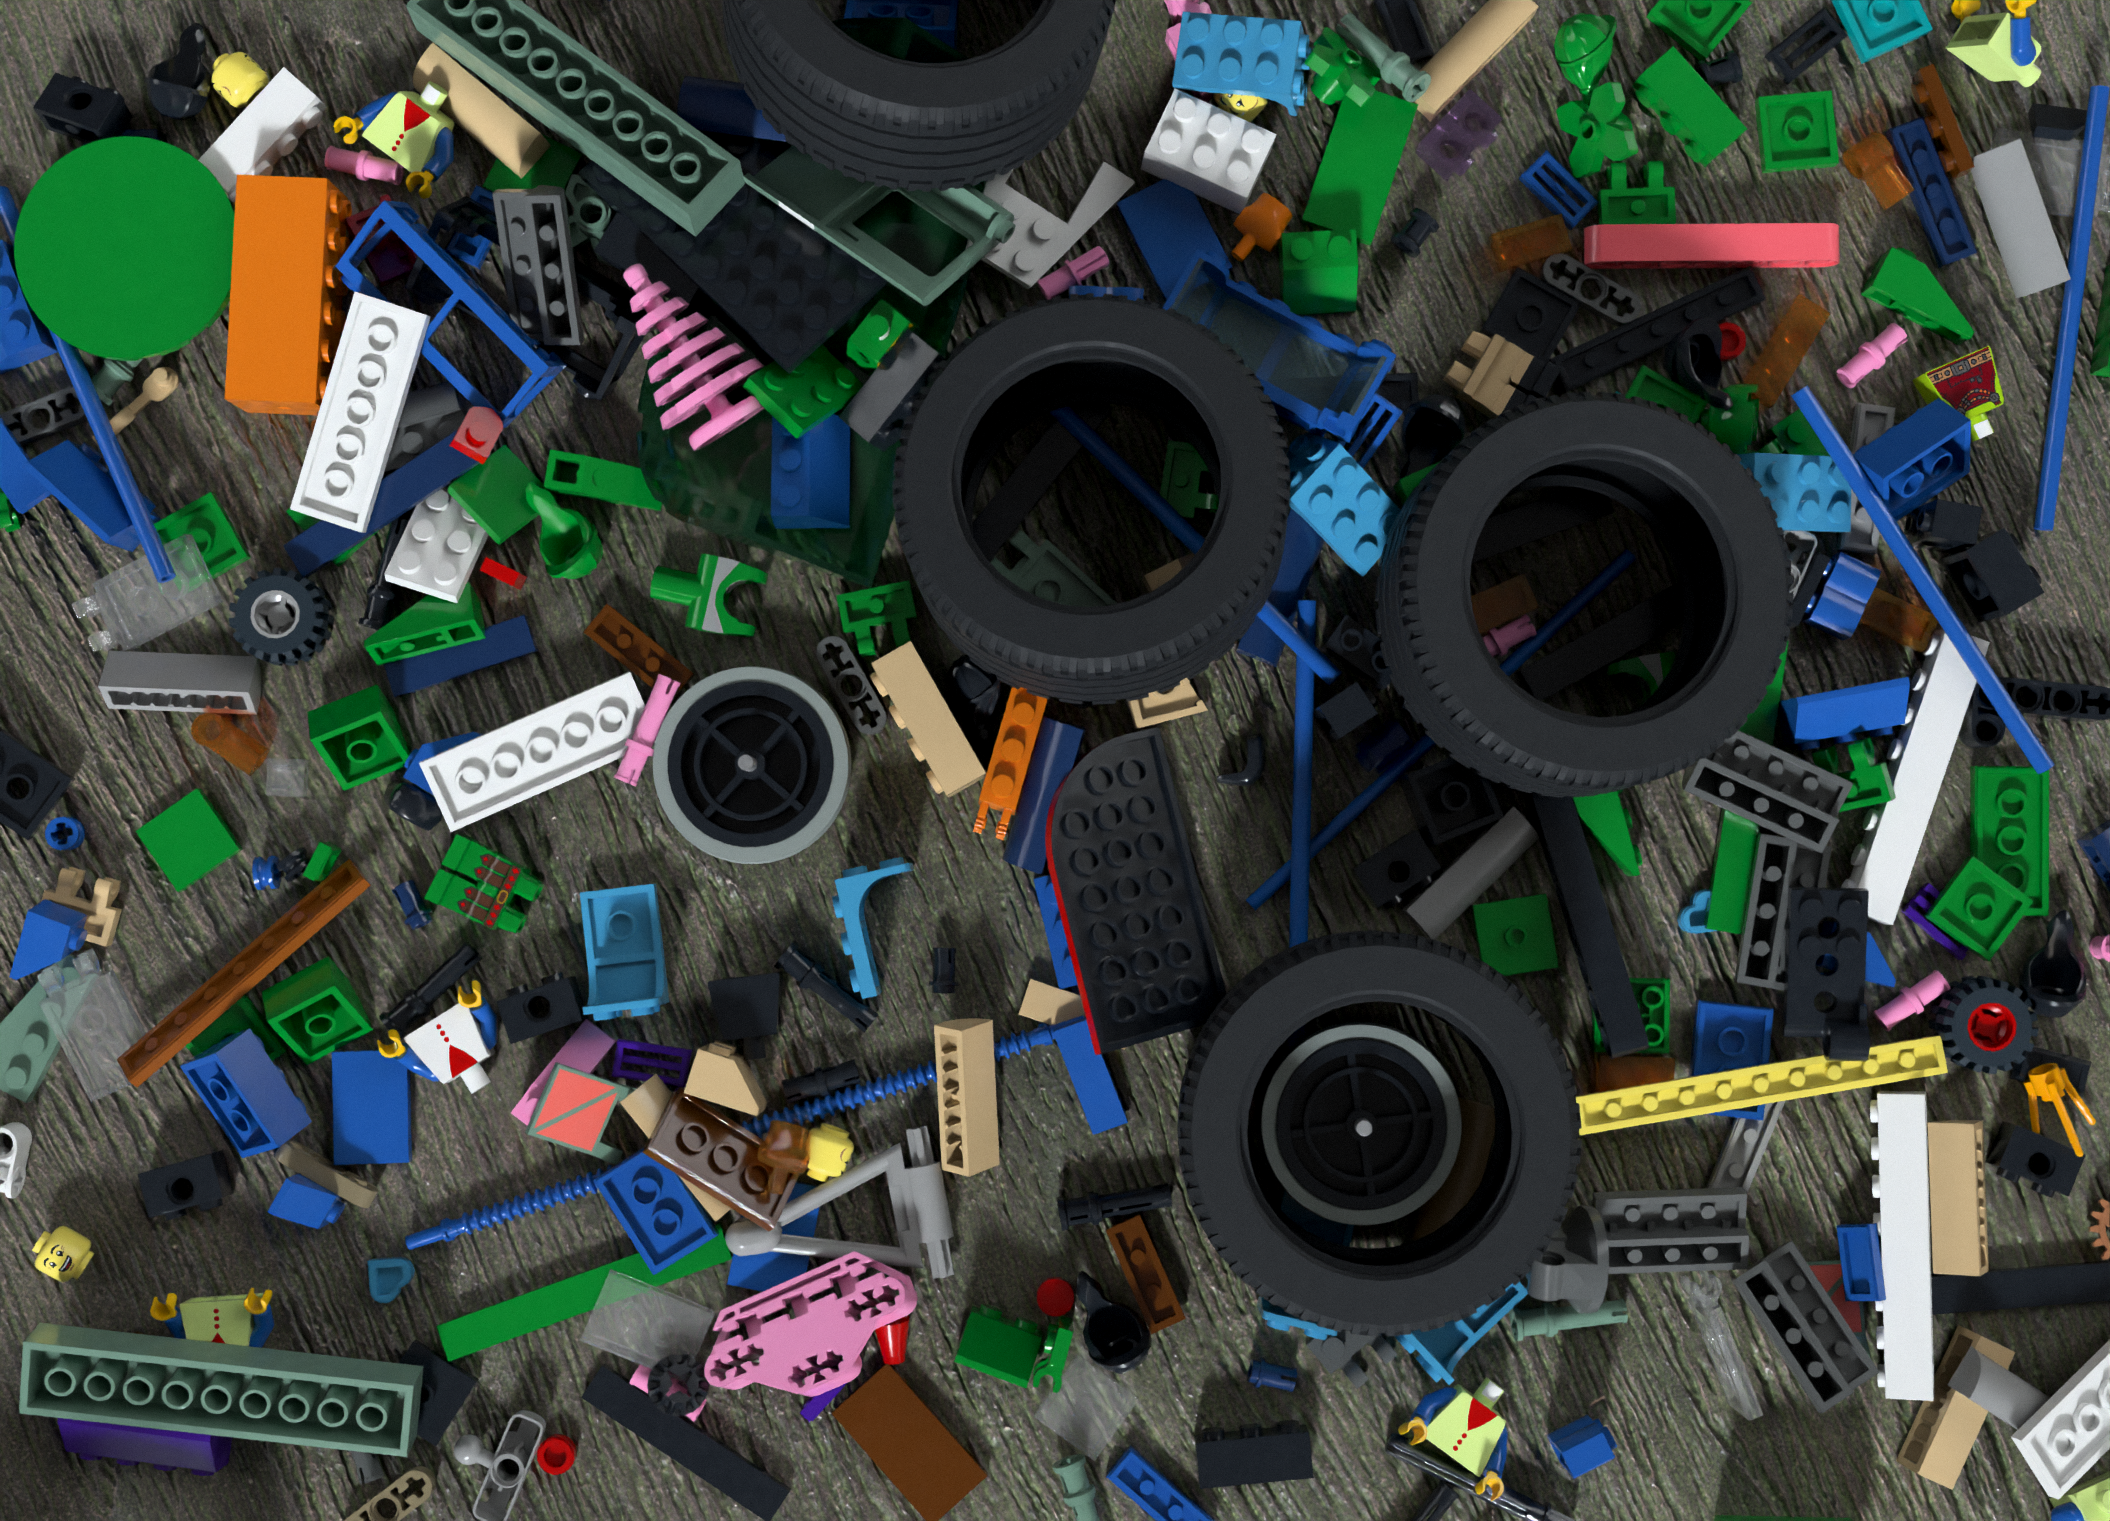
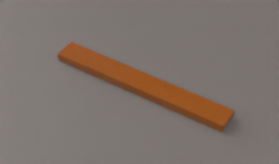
M350 858L124 1052L117 1061L128 1081L138 1088L370 887L371 884L359 867Z

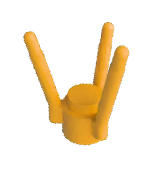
M2048 1063L2031 1069L2028 1072L2030 1079L2025 1080L2023 1083L2028 1093L2032 1132L2040 1133L2037 1096H2041L2042 1101L2045 1102L2053 1101L2076 1156L2082 1157L2084 1154L2061 1099L2065 1095L2063 1089L2066 1090L2090 1125L2096 1123L2095 1118L2069 1081L2064 1068L2059 1069L2058 1064Z

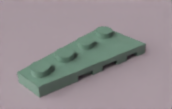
M73 953L69 954L61 961L54 963L0 1023V1090L25 1103L33 1100L102 971L101 968Z

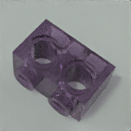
M1469 89L1423 138L1415 153L1445 181L1448 182L1455 173L1461 177L1476 161L1471 156L1481 146L1484 150H1487L1498 138L1500 133L1496 129L1503 118L1475 92ZM1468 118L1477 119L1482 125V130H1470L1466 126L1465 120ZM1440 146H1453L1458 156L1455 158L1445 157L1440 151Z

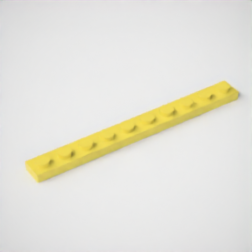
M1939 1035L1870 1046L1869 1057L1866 1062L1826 1061L1824 1054L1578 1095L1576 1096V1103L1580 1106L1582 1126L1579 1129V1135L1948 1073L1942 1039Z

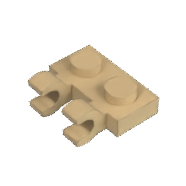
M69 867V869L62 868L58 877L56 891L51 889L44 890L41 901L46 899L86 914L87 919L84 929L87 930V937L85 941L106 947L111 946L122 910L111 907L118 895L121 881L105 877V879L98 878L94 887L92 901L76 897V893L83 883L85 870Z

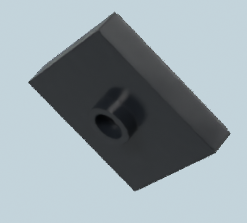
M416 1339L408 1348L400 1364L423 1366L417 1435L436 1446L441 1441L479 1379L453 1362H448V1359Z

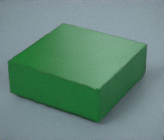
M319 842L303 876L313 881H324L330 875L342 851L341 847L331 842Z

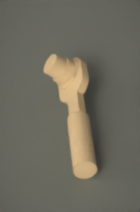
M161 367L155 369L144 381L143 393L110 420L115 435L137 417L136 415L151 401L159 402L166 399L178 387L179 376L172 368ZM93 435L91 438L97 443V440Z

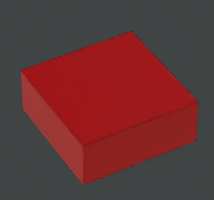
M488 557L485 558L480 568V571L519 590L522 589L527 579L523 574Z

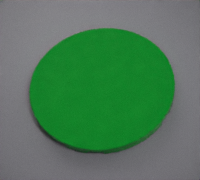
M120 136L83 145L59 159L40 177L21 209L15 232L14 258L23 294L37 317L49 330L72 346L91 355L119 361H137L157 355L164 356L190 344V340L199 335L206 327L210 328L230 301L235 217L234 204L226 189H224L206 166L192 155L169 143L139 136Z

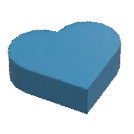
M1710 889L1696 891L1690 898V905L1683 907L1679 911L1677 922L1683 931L1695 934L1717 931L1706 929L1704 925Z
M405 1257L379 1258L367 1261L369 1291L372 1298L379 1303L393 1301L400 1294L401 1287L408 1284L414 1277V1265Z

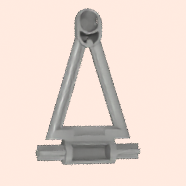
M928 1125L906 1129L912 1166H904L901 1144L898 1143L847 1170L841 1176L834 1177L786 1203L775 1228L769 1232L746 1217L734 1221L727 1229L725 1236L728 1249L738 1256L758 1255L770 1251L838 1259L856 1251L882 1264L923 1269L919 1243H926L932 1278H945L954 1275L948 1240L954 1234L940 1161H934ZM886 1171L900 1247L782 1234V1226Z

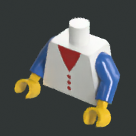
M474 980L472 981L474 993L466 994L463 992L462 987L459 986V1003L404 1037L406 1043H401L399 1033L396 1030H389L388 1035L395 1042L391 1045H384L380 1040H377L379 1052L384 1057H394L410 1071L433 1082L440 1081L445 1084L461 1076L471 1094L491 1083L480 1063L495 1054L494 1046L497 1043L498 1017L485 997L481 996L480 983Z

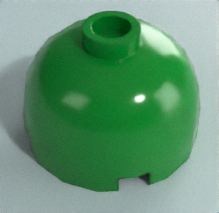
M1734 384L1727 386L1720 391L1729 394L1733 406L1728 411L1711 405L1710 409L1704 408L1701 414V425L1706 430L1714 433L1716 440L1720 444L1726 443L1734 454L1755 453V450L1747 449L1748 445L1752 444V441L1757 440L1759 399H1752V393L1759 391V385Z

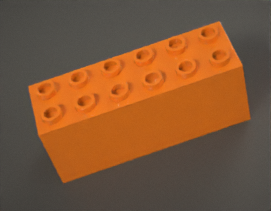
M237 175L224 399L247 413L318 416L340 343V333L343 332L346 322V314L342 310V296L347 295L348 287L341 280L343 274L335 265L350 246L349 238L346 237V226L344 223L345 218L352 215L350 200L328 178Z

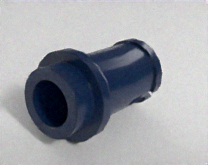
M409 880L392 889V892L395 894L407 918L404 921L405 924L410 925L412 930H415L433 921L430 915L433 911L431 908L427 909L415 885V881Z
M1263 1357L1250 1361L1247 1381L1253 1383L1254 1387L1259 1388L1260 1385L1293 1392L1296 1382L1281 1379V1376L1297 1378V1368L1265 1362Z

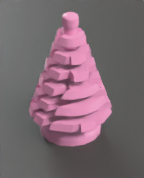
M631 265L624 271L623 278L636 293L630 300L632 313L645 309L647 312L635 324L638 336L645 335L655 329H658L660 332L641 347L644 359L648 360L669 348L672 351L668 356L649 368L650 383L658 382L682 368L684 370L655 392L656 406L664 405L690 390L696 389V391L661 415L662 429H668L707 408L711 414V420L694 431L689 437V443L693 450H699L765 409L754 396H749L735 405L731 404L726 397L727 394L744 384L748 377L764 368V365L756 358L750 359L713 379L714 375L741 357L745 350L737 343H734L701 360L700 357L718 345L727 336L715 327L689 341L687 336L700 329L708 320L699 312H695L687 318L676 321L675 317L684 311L689 304L681 297H675L665 303L662 297L669 292L670 288L662 281L652 284L643 265Z

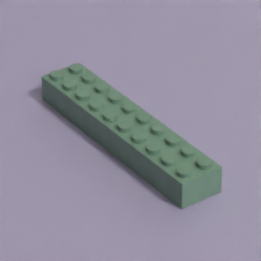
M410 0L406 4L418 32L695 237L744 186L745 182L740 160L521 0Z
M39 1323L23 1341L19 1414L407 1457L417 1437L423 1366Z

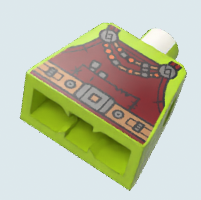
M1990 346L1928 371L1912 380L1927 405L1940 398L1971 420L1972 442L1994 433L1986 412L2003 405L2004 397Z

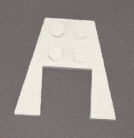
M1103 162L1066 223L1005 184L1013 169L1003 176L1000 174L995 175L993 180L984 181L985 185L982 193L1013 213V223L1016 227L1013 235L1006 243L1002 244L1000 242L981 260L1025 288H1031L1135 181L1108 163ZM969 239L966 245V249L973 244V242Z

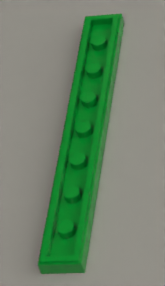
M1787 641L1785 652L1780 654L1779 658L1782 662L1773 683L1766 686L1767 694L1755 712L1748 713L1747 722L1739 729L1770 745H1773L1789 641ZM1724 808L1721 811L1709 888L1711 892L1710 898L1707 901L1704 925L1706 929L1742 935L1760 825Z
M722 1222L714 1224L719 1232L718 1236L655 1275L652 1274L640 1253L636 1252L438 1324L436 1328L448 1362L731 1260L733 1253L726 1245V1234Z

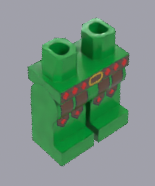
M456 834L442 862L443 865L451 869L439 868L424 899L453 910L491 930L503 929L520 933L527 921L528 915L513 908V905L518 895L531 902H535L544 884L530 875L531 869L520 865L468 835ZM455 871H459V872H461V873H463V874H465V875H467V876H469V877H471V878L477 880L478 882L476 883V882H474V881H472V880H470V879H468V878L462 876L461 874H459V873H457V872H455Z

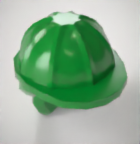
M1584 13L1575 14L1560 25L1555 39V59L1560 65L1564 77L1579 88V92L1582 94V101L1588 106L1590 105L1593 90L1599 87V80L1608 67L1613 51L1612 37L1617 28V20L1610 14L1601 16Z
M533 480L529 481L526 486V500L542 519L539 548L542 558L546 563L547 573L554 579L561 577L577 579L591 574L597 568L603 555V546L597 535V528L594 524H590L581 513L561 508L549 490L540 487Z

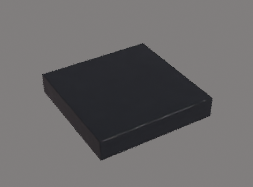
M1517 267L1479 333L1489 338L1498 334L1505 338V341L1515 344L1528 354L1547 363L1582 303Z

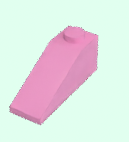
M585 1019L533 1082L511 1114L528 1126L556 1062L593 1074L616 1043V1040L591 1021Z

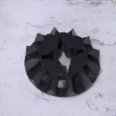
M671 1354L660 1360L653 1367L648 1377L647 1389L650 1400L658 1410L670 1416H684L695 1411L703 1403L708 1394V1381L701 1362L691 1358L688 1354ZM667 1372L676 1378H680L682 1375L685 1376L687 1373L691 1375L687 1378L688 1381L684 1385L690 1397L681 1391H677L675 1394L672 1393L669 1397L666 1395L673 1384Z

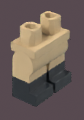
M1472 331L1461 348V351L1477 359L1472 370L1454 361L1443 380L1459 391L1456 398L1467 402L1489 418L1495 419L1501 413L1518 405H1529L1532 400L1546 397L1562 368L1551 362L1545 363L1515 344L1505 341V338L1498 334L1489 338L1484 334Z

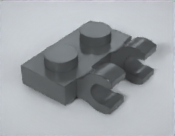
M1341 1330V1332H1337V1336L1327 1334L1326 1340L1311 1338L1306 1342L1307 1347L1330 1374L1340 1367L1357 1389L1369 1380L1365 1372L1352 1358L1362 1347L1369 1343L1386 1364L1398 1355L1386 1339L1377 1333L1376 1336L1355 1335L1351 1334L1350 1331Z

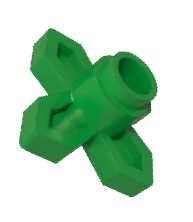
M1325 27L1316 38L1313 49L1304 61L1308 67L1316 72L1313 76L1314 82L1310 86L1311 91L1320 101L1328 105H1333L1336 101L1342 100L1346 95L1363 108L1376 90L1374 86L1381 79V70L1367 57L1359 56L1354 50L1348 48L1343 38L1330 28Z
M1607 82L1595 88L1589 106L1582 100L1570 101L1556 110L1561 130L1578 137L1568 158L1574 178H1587L1599 172L1604 155L1612 161H1622L1638 153L1631 120L1621 112L1626 101L1620 82Z

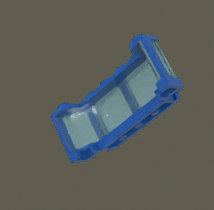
M1197 249L1162 309L1168 310L1172 308L1178 313L1191 317L1192 323L1196 325L1201 323L1211 332L1218 335L1222 344L1227 343L1244 360V366L1246 368L1250 367L1264 387V395L1270 397L1278 416L1313 435L1324 437L1326 431H1329L1336 435L1340 441L1350 443L1362 416L1386 374L1391 371L1396 354L1391 352L1392 349L1386 343L1377 339H1372L1371 342L1363 341L1359 348L1356 347V343L1348 336L1341 333L1334 335L1322 329L1323 325L1310 316L1302 318L1290 312V307L1284 302L1275 298L1268 300L1260 296L1257 289L1244 281L1236 283L1230 280V272L1225 266L1227 262L1222 256L1212 251L1204 253Z

